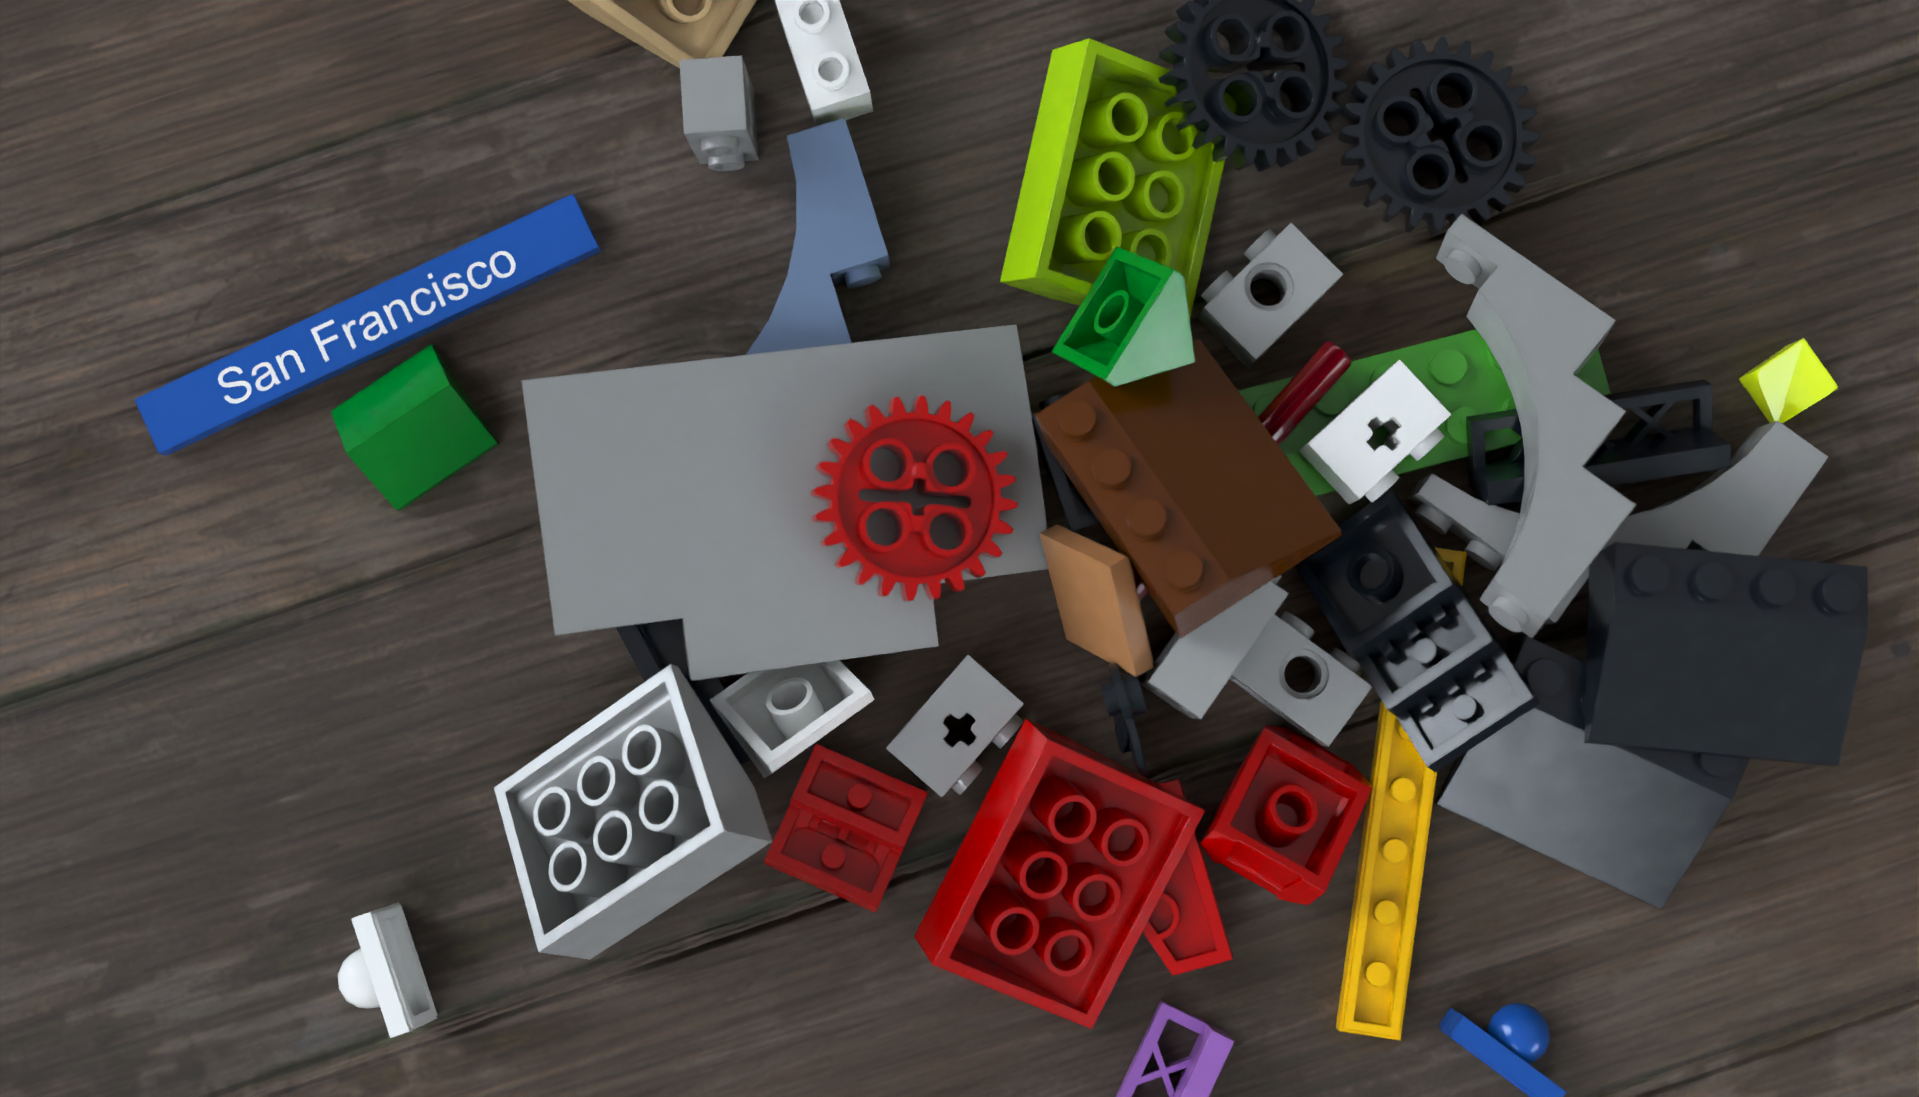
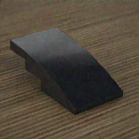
M1392 489L1338 525L1342 531L1340 537L1295 565L1346 651L1360 663L1386 709L1397 717L1425 765L1432 771L1436 772L1540 704L1534 692L1468 594Z

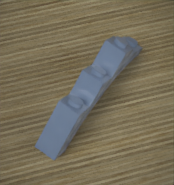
M845 118L787 135L796 179V233L788 274L769 321L746 355L852 343L834 285L845 282L847 288L862 287L878 281L882 277L880 271L891 268L887 249Z

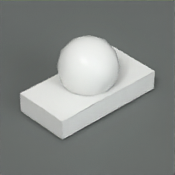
M399 902L351 918L361 948L351 953L343 961L338 973L339 990L345 1000L358 1008L380 1007L390 1038L410 1032L437 1019V1012Z

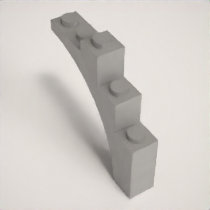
M1779 421L1758 427L1731 456V467L1717 469L1688 492L1651 510L1627 516L1601 550L1614 542L1759 556L1828 459V456ZM1434 474L1420 479L1406 498V500L1418 507L1414 513L1416 518L1439 534L1445 535L1449 530L1465 541L1468 545L1464 551L1483 567L1495 571L1498 566L1500 567L1510 548L1520 514L1496 505L1488 506L1486 502L1468 495ZM1589 566L1543 625L1553 624L1558 621L1588 579Z

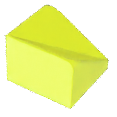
M1804 338L1787 345L1738 378L1769 423L1775 421L1784 423L1838 388L1836 382Z

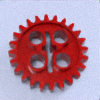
M920 395L915 399L911 412L907 413L899 396L894 397L889 401L888 417L886 418L872 404L865 409L867 428L850 418L843 426L851 441L847 443L843 440L832 438L826 444L830 451L838 458L837 461H821L816 465L815 469L829 478L830 481L829 485H822L811 490V496L828 501V509L812 517L813 522L831 523L834 530L820 543L822 547L841 544L844 551L835 563L838 569L853 562L860 566L854 582L856 585L865 584L873 576L879 577L878 596H888L895 583H899L903 601H913L917 594L918 585L922 584L929 600L939 599L941 580L943 579L954 592L962 591L964 589V580L961 571L965 570L976 578L983 577L986 572L978 557L980 555L990 558L1000 557L1002 551L991 540L992 536L1008 535L1013 532V528L1000 520L999 516L1000 512L1017 508L1018 502L1001 497L1000 489L1014 483L1016 478L1012 475H997L995 469L1008 454L1006 451L988 454L984 447L994 434L991 429L976 436L969 432L974 419L973 413H967L957 422L950 420V401H944L934 414H930L926 397ZM875 449L890 450L899 460L900 470L894 481L885 482L874 476L870 468V458ZM938 454L952 455L960 464L961 477L956 486L943 485L935 477L933 463ZM915 483L917 484V493L919 495L940 497L963 496L969 500V506L967 508H956L947 505L929 504L917 509L915 515H913L910 503L862 501L859 498V492L866 489L899 494L911 489ZM874 511L887 513L895 522V538L887 546L876 544L867 534V519ZM938 515L948 517L957 527L958 537L956 543L949 550L937 547L930 538V524Z

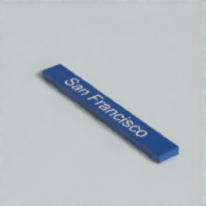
M571 194L134 400L158 453L167 456L602 251L574 194Z

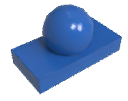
M1512 1003L1503 1006L1492 1015L1488 1026V1033L1452 1008L1448 1010L1438 1024L1441 1027L1440 1031L1529 1097H1564L1567 1093L1529 1065V1063L1535 1062L1545 1054L1550 1041L1549 1027L1546 1019L1536 1008L1526 1003Z

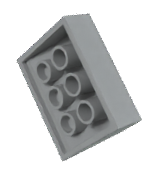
M671 664L494 787L535 942L540 953L590 960L773 842L754 785L679 667Z

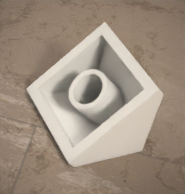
M840 660L750 672L710 699L717 713L764 778L875 700L871 691Z

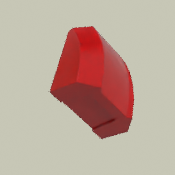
M1265 724L1228 788L1200 845L1214 863L1222 864L1275 894L1279 900L1310 905L1325 893L1373 789V785L1350 762L1287 727Z

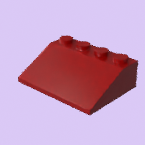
M1025 718L914 938L932 965L1092 1029L1205 810L1201 806L1085 745Z

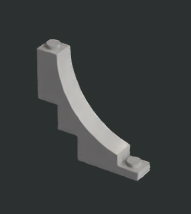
M1461 214L1447 230L1436 259L1444 264L1446 270L1453 278L1464 284H1473L1479 289L1466 317L1487 343L1505 376L1519 417L1525 455L1524 491L1515 533L1496 576L1479 600L1489 607L1490 615L1500 625L1513 632L1522 631L1530 638H1533L1635 507L1633 502L1584 468L1626 412L1576 377L1601 346L1616 320Z

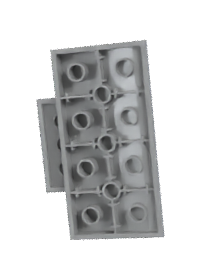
M1016 324L522 380L555 635L682 618L688 672L691 681L939 646L934 602L929 600L923 585H918L914 600L909 602L903 601L899 583H895L892 591L886 597L878 596L879 577L873 576L865 584L856 585L854 582L860 566L853 562L838 569L835 563L844 551L841 544L822 547L820 543L828 534L834 531L832 524L813 522L812 518L819 512L828 509V501L811 496L812 489L822 485H829L830 481L829 478L815 469L816 465L821 461L836 462L838 459L827 447L828 441L836 438L849 443L851 440L845 431L844 423L851 418L867 428L865 409L874 404L886 418L888 417L889 401L898 396L903 402L907 413L911 412L915 399L920 395L926 397L930 414H934L940 404L946 400L951 402L950 420L957 422V420L969 412L973 413L974 419L969 432L976 436L991 429L994 434L984 447L988 454L999 451H1006L1008 454L995 469L997 475H1012L1016 478L1014 483L1000 489L1001 497L1018 502L1017 508L1000 512L999 516L1000 520L1013 528V532L1008 535L992 536L991 540L1002 551V555L998 558L980 555L978 558L986 574L979 578L1048 569L1039 534L1047 529L1044 499L1028 389ZM875 449L871 454L870 468L874 476L885 482L894 481L900 470L899 460L896 455L886 449ZM942 453L938 454L934 459L933 472L939 482L952 487L956 486L960 480L961 466L952 455ZM915 483L911 489L899 494L866 489L859 492V498L862 501L910 503L913 515H915L917 509L929 504L947 505L956 508H967L969 506V500L963 496L940 497L919 495L917 493V484ZM874 511L867 519L866 531L873 542L887 546L895 538L896 525L892 517L887 513ZM938 515L932 520L929 528L931 540L941 549H951L958 537L957 527L954 522L942 515ZM965 570L961 571L963 580L978 579Z

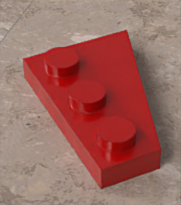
M1180 778L1159 783L1162 787L1186 799ZM1196 830L1143 930L1144 935L1172 976L1233 960L1234 956Z

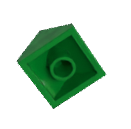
M1117 246L1051 352L1113 386L1194 363L1195 357L1184 276L1175 269Z
M432 344L331 410L346 454L397 511H401L499 445V442Z

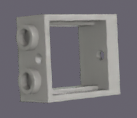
M1279 575L1183 638L1180 639L1175 632L1154 661V667L1147 671L1140 684L1186 717L1202 719L1289 594L1276 585L1281 576Z

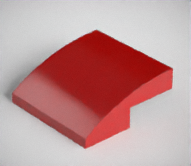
M815 744L793 792L790 805L765 857L764 864L876 913L928 792Z

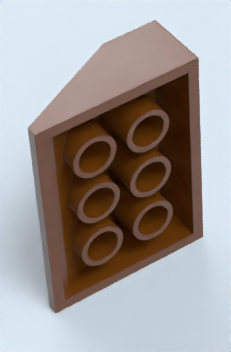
M1200 339L1192 341L1195 357L1194 363L1118 386H1113L1097 377L1087 381L1035 414L1045 444L1121 554L1129 557L1132 570L1180 639L1342 535L1341 529Z

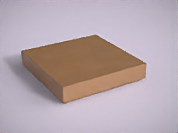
M1058 524L1040 532L1066 639L1111 664L1117 663L1120 669L1135 677L1152 669L1154 661L1129 557Z

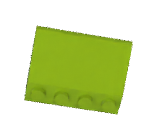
M1090 38L1052 50L1000 283L1049 299L1080 306L1113 251L1118 246L1175 269L1184 276L1190 319L1225 159L1217 163L1212 161L1214 148L1212 142L1197 149L1192 146L1198 132L1194 125L1182 130L1177 129L1176 125L1185 115L1183 108H1166L1164 104L1169 98L1177 94L1175 86L1159 83V77L1171 70ZM1225 92L1224 100L1226 106L1235 114L1236 102L1230 94Z

